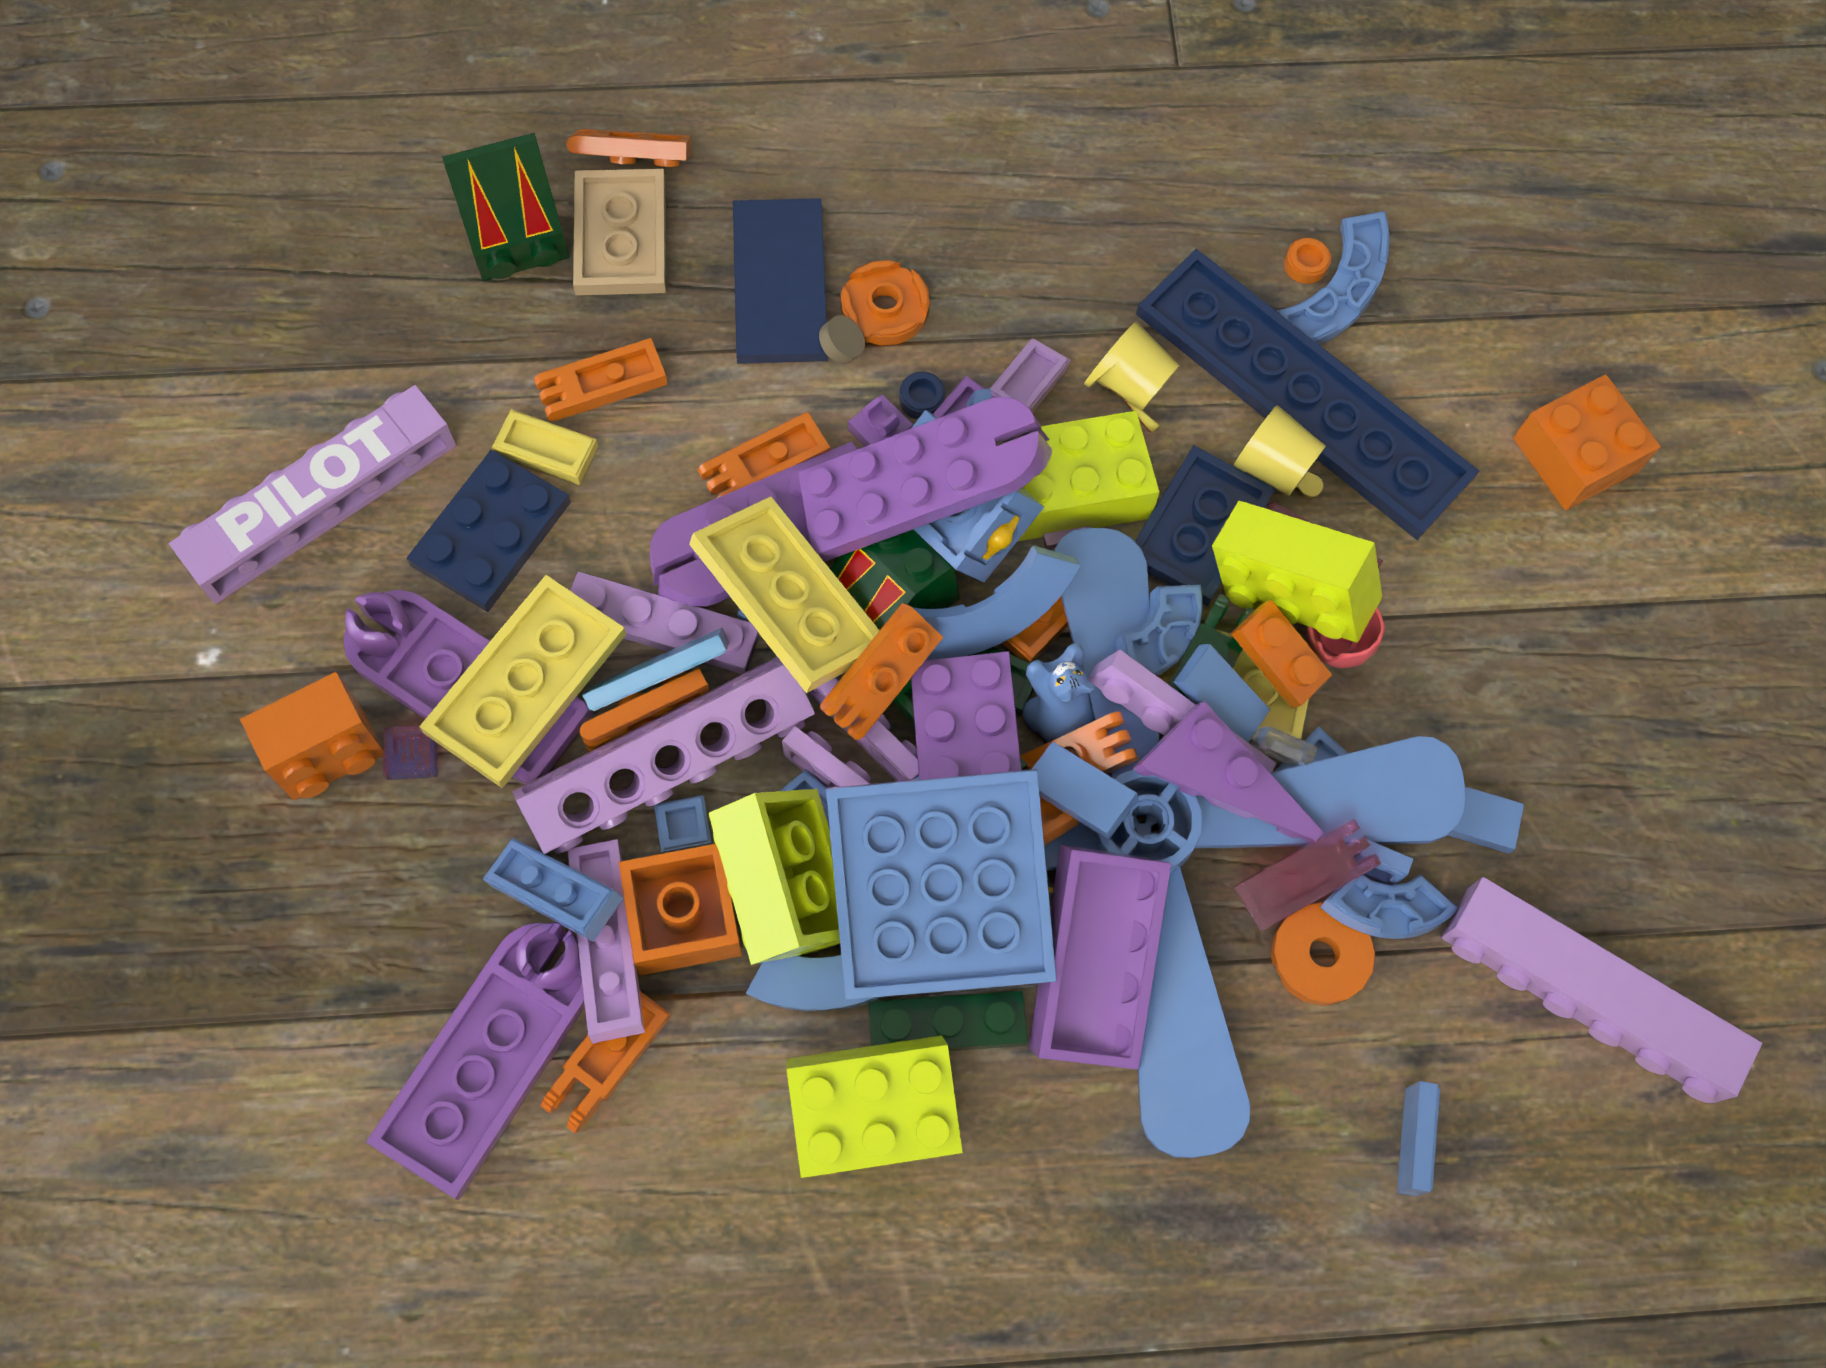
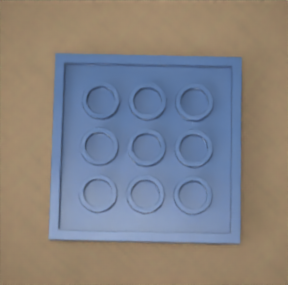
M1037 769L831 787L826 789L845 1000L1057 982Z

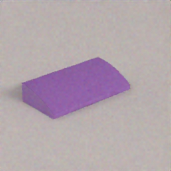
M1060 844L1050 907L1057 982L1038 983L1028 1046L1038 1058L1139 1070L1171 863Z

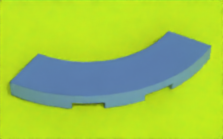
M1385 211L1342 219L1340 225L1342 257L1332 280L1325 288H1321L1307 300L1289 308L1277 310L1279 314L1320 346L1334 339L1350 327L1369 306L1378 290L1389 254V225Z
M1033 545L1017 570L1000 586L995 588L994 595L969 607L962 604L943 609L913 608L943 636V639L926 660L971 655L999 645L1019 634L1045 614L1061 597L1081 565L1075 557Z
M841 955L824 958L794 956L763 962L746 992L748 996L766 1004L803 1012L846 1010L882 998L871 997L845 1000Z

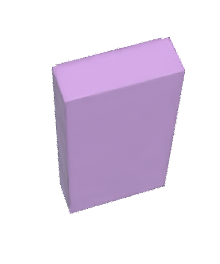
M1032 338L990 388L992 398H1014L1025 404L1033 413L1066 373L1071 360Z

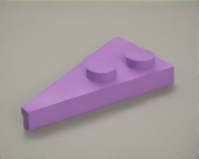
M1205 701L1197 704L1133 767L1140 775L1145 777L1154 775L1179 786L1178 790L1190 796H1202L1210 804L1245 819L1254 817L1277 827V832L1291 838H1302L1307 842H1315L1324 833Z

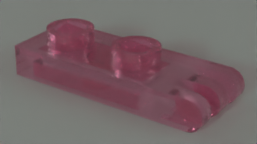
M1355 818L1320 836L1317 841L1306 844L1235 884V890L1260 931L1381 864L1377 854L1367 856L1358 863L1355 860L1354 855L1371 846L1366 836L1348 845L1344 842V837L1355 833L1360 828Z

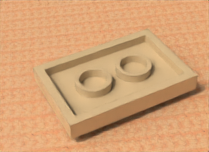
M664 169L575 171L573 287L575 295L666 293Z

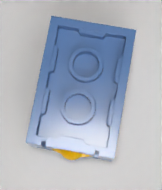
M925 410L912 428L939 417ZM1022 487L1013 493L928 523L914 530L956 570L985 583L1044 506Z

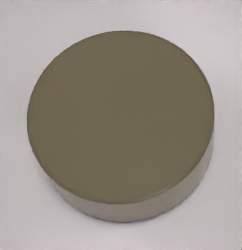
M843 315L834 316L820 328L819 341L821 347L833 361L847 364L863 353L865 348L864 335L860 327L849 317Z

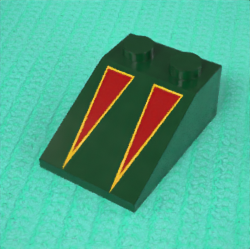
M535 133L442 156L482 281L494 278L504 279L516 272L538 266L548 267L558 261L569 258Z
M914 529L841 555L829 568L879 630L882 629L902 603L919 609L949 608L960 600L954 567Z

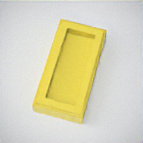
M511 409L492 446V450L512 462L580 485L599 446L595 438Z

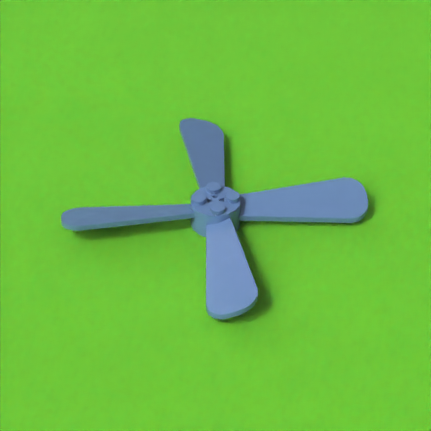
M1083 528L1071 531L1059 540L1054 550L1055 552L1075 557L1081 565L1072 582L1061 595V600L1073 643L1080 644L1083 648V667L1087 679L1096 664L1117 651L1115 640L1122 634L1139 630L1145 624L1150 612L1147 562L1142 549L1131 537L1118 530L1107 528ZM1094 685V691L1088 693L1094 719L1097 720L1113 712H1121L1124 723L1108 731V734L1111 735L1121 730H1128L1131 741L1115 749V752L1117 754L1123 750L1135 748L1138 756L1137 761L1109 773L1110 777L1137 792L1138 801L1109 840L1079 822L1077 826L1045 845L1046 871L1057 869L1060 844L1171 863L1139 1070L1137 1069L1140 1123L1146 1138L1158 1151L1176 1158L1209 1156L1230 1149L1243 1137L1250 1122V1102L1181 867L1186 864L1196 848L1360 845L1365 839L1379 845L1426 844L1443 839L1459 824L1465 811L1466 791L1463 771L1457 755L1447 744L1434 737L1416 736L1270 773L1324 832L1317 841L1307 842L1302 838H1291L1276 831L1277 827L1254 817L1245 819L1214 806L1202 796H1190L1178 790L1179 786L1154 775L1145 777L1138 774L1133 767L1159 742V732L1147 728L1138 716L1121 704L1107 699L1102 691ZM1147 816L1145 823L1141 824L1136 817ZM1158 824L1160 834L1151 832V827Z

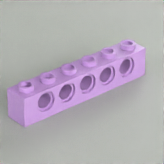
M775 657L512 791L543 853L546 854L553 849L556 854L563 853L581 843L583 840L582 834L600 826L601 830H606L620 824L628 818L627 811L644 802L646 806L656 805L673 794L671 788L688 779L691 783L707 779L717 772V764L733 756L735 760L747 758L758 752L762 748L760 742L778 734L779 737H785L794 726L802 729L805 726L804 719L814 715L815 712L805 691L780 659ZM763 699L766 704L765 715L758 722L747 723L745 719L746 707L754 700ZM712 722L721 723L722 736L719 741L713 745H702L700 741L702 729ZM667 745L677 746L679 752L677 761L668 768L656 767L655 756L657 752ZM623 768L633 770L634 780L629 788L623 791L610 789L609 781L614 772ZM583 792L589 795V804L583 812L568 814L563 811L564 801L570 794Z

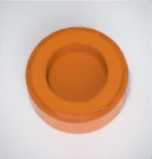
M1301 238L1290 245L1284 259V268L1293 280L1303 284H1313L1320 281L1326 275L1331 263V254L1327 246L1321 241L1314 238Z

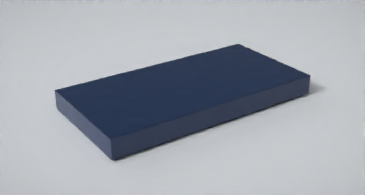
M821 198L734 200L733 233L737 364L828 361V356L822 349L819 341L820 328L826 323Z

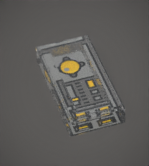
M1272 726L1258 728L1250 741V744L1260 752L1291 766L1311 764L1319 748Z

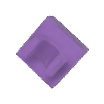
M883 394L880 397H876L861 412L848 421V430L864 447L913 427V424Z

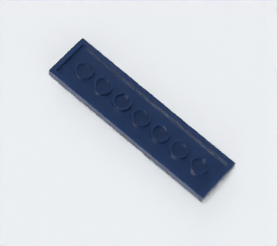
M1197 248L1137 307L1136 315L1265 419L1276 405L1282 408L1326 446L1316 460L1417 541L1479 473L1477 468Z

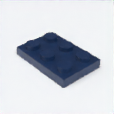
M1193 445L1135 540L1136 544L1142 549L1146 559L1147 573L1169 586L1201 584L1202 604L1208 606L1222 583L1212 548L1214 541L1239 500L1266 508L1276 489Z
M490 450L406 559L411 567L484 611L489 612L570 505L569 495L497 452Z

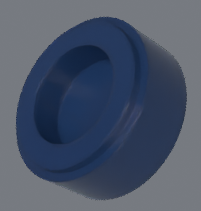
M915 372L910 374L903 380L900 386V406L908 416L914 419H919L925 410L934 414L945 401L944 384L932 373Z

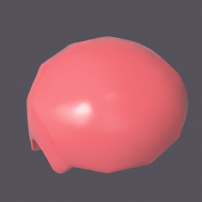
M1377 607L1358 643L1344 638H1328L1318 632L1317 629L1309 626L1305 634L1311 649L1323 663L1335 668L1359 667L1377 652L1384 634L1385 624Z

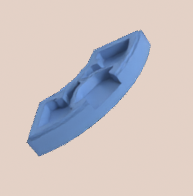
M1201 584L1156 587L1150 593V612L1145 624L1137 631L1120 635L1115 640L1116 650H1122L1157 677L1168 671L1185 654L1200 625L1203 608Z
M1355 869L1320 906L1331 917L1356 931L1388 939H1404L1426 934L1443 924L1459 909L1421 874L1408 883L1387 885L1372 881Z

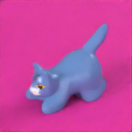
M1077 643L1068 646L1064 653L1052 662L1044 663L1036 660L1027 667L1026 676L1034 688L1037 697L1025 703L1023 709L1024 720L1030 730L1035 734L1041 735L1047 742H1051L1095 721L1088 693L1093 692L1095 687L1085 675L1083 648Z

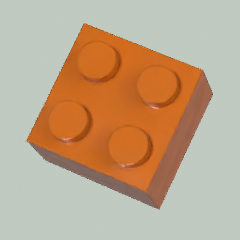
M1607 374L1531 412L1513 437V440L1565 511L1638 473L1661 448Z
M337 672L240 718L264 771L293 800L300 797L311 798L319 795L328 788L330 782L346 774L355 775L371 768L375 764L376 759L386 755L361 704Z
M716 844L618 862L633 961L640 976L742 956L733 900L728 891L727 878Z

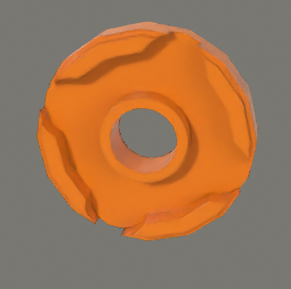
M891 260L872 261L857 268L850 275V280L845 284V287L843 286L841 292L842 315L849 317L860 327L865 342L879 346L898 345L913 338L925 326L929 314V291L920 274L913 269L910 272L908 269L902 268L901 263ZM880 296H890L896 300L897 304L890 309H881L873 301Z
M1322 902L1301 906L1283 919L1273 935L1270 956L1273 968H1276L1277 974L1281 978L1280 982L1288 992L1303 1002L1328 1006L1346 1001L1364 988L1373 973L1375 950L1370 935L1340 923L1320 908ZM1313 942H1324L1332 948L1335 955V961L1332 966L1322 967L1312 960L1310 946Z

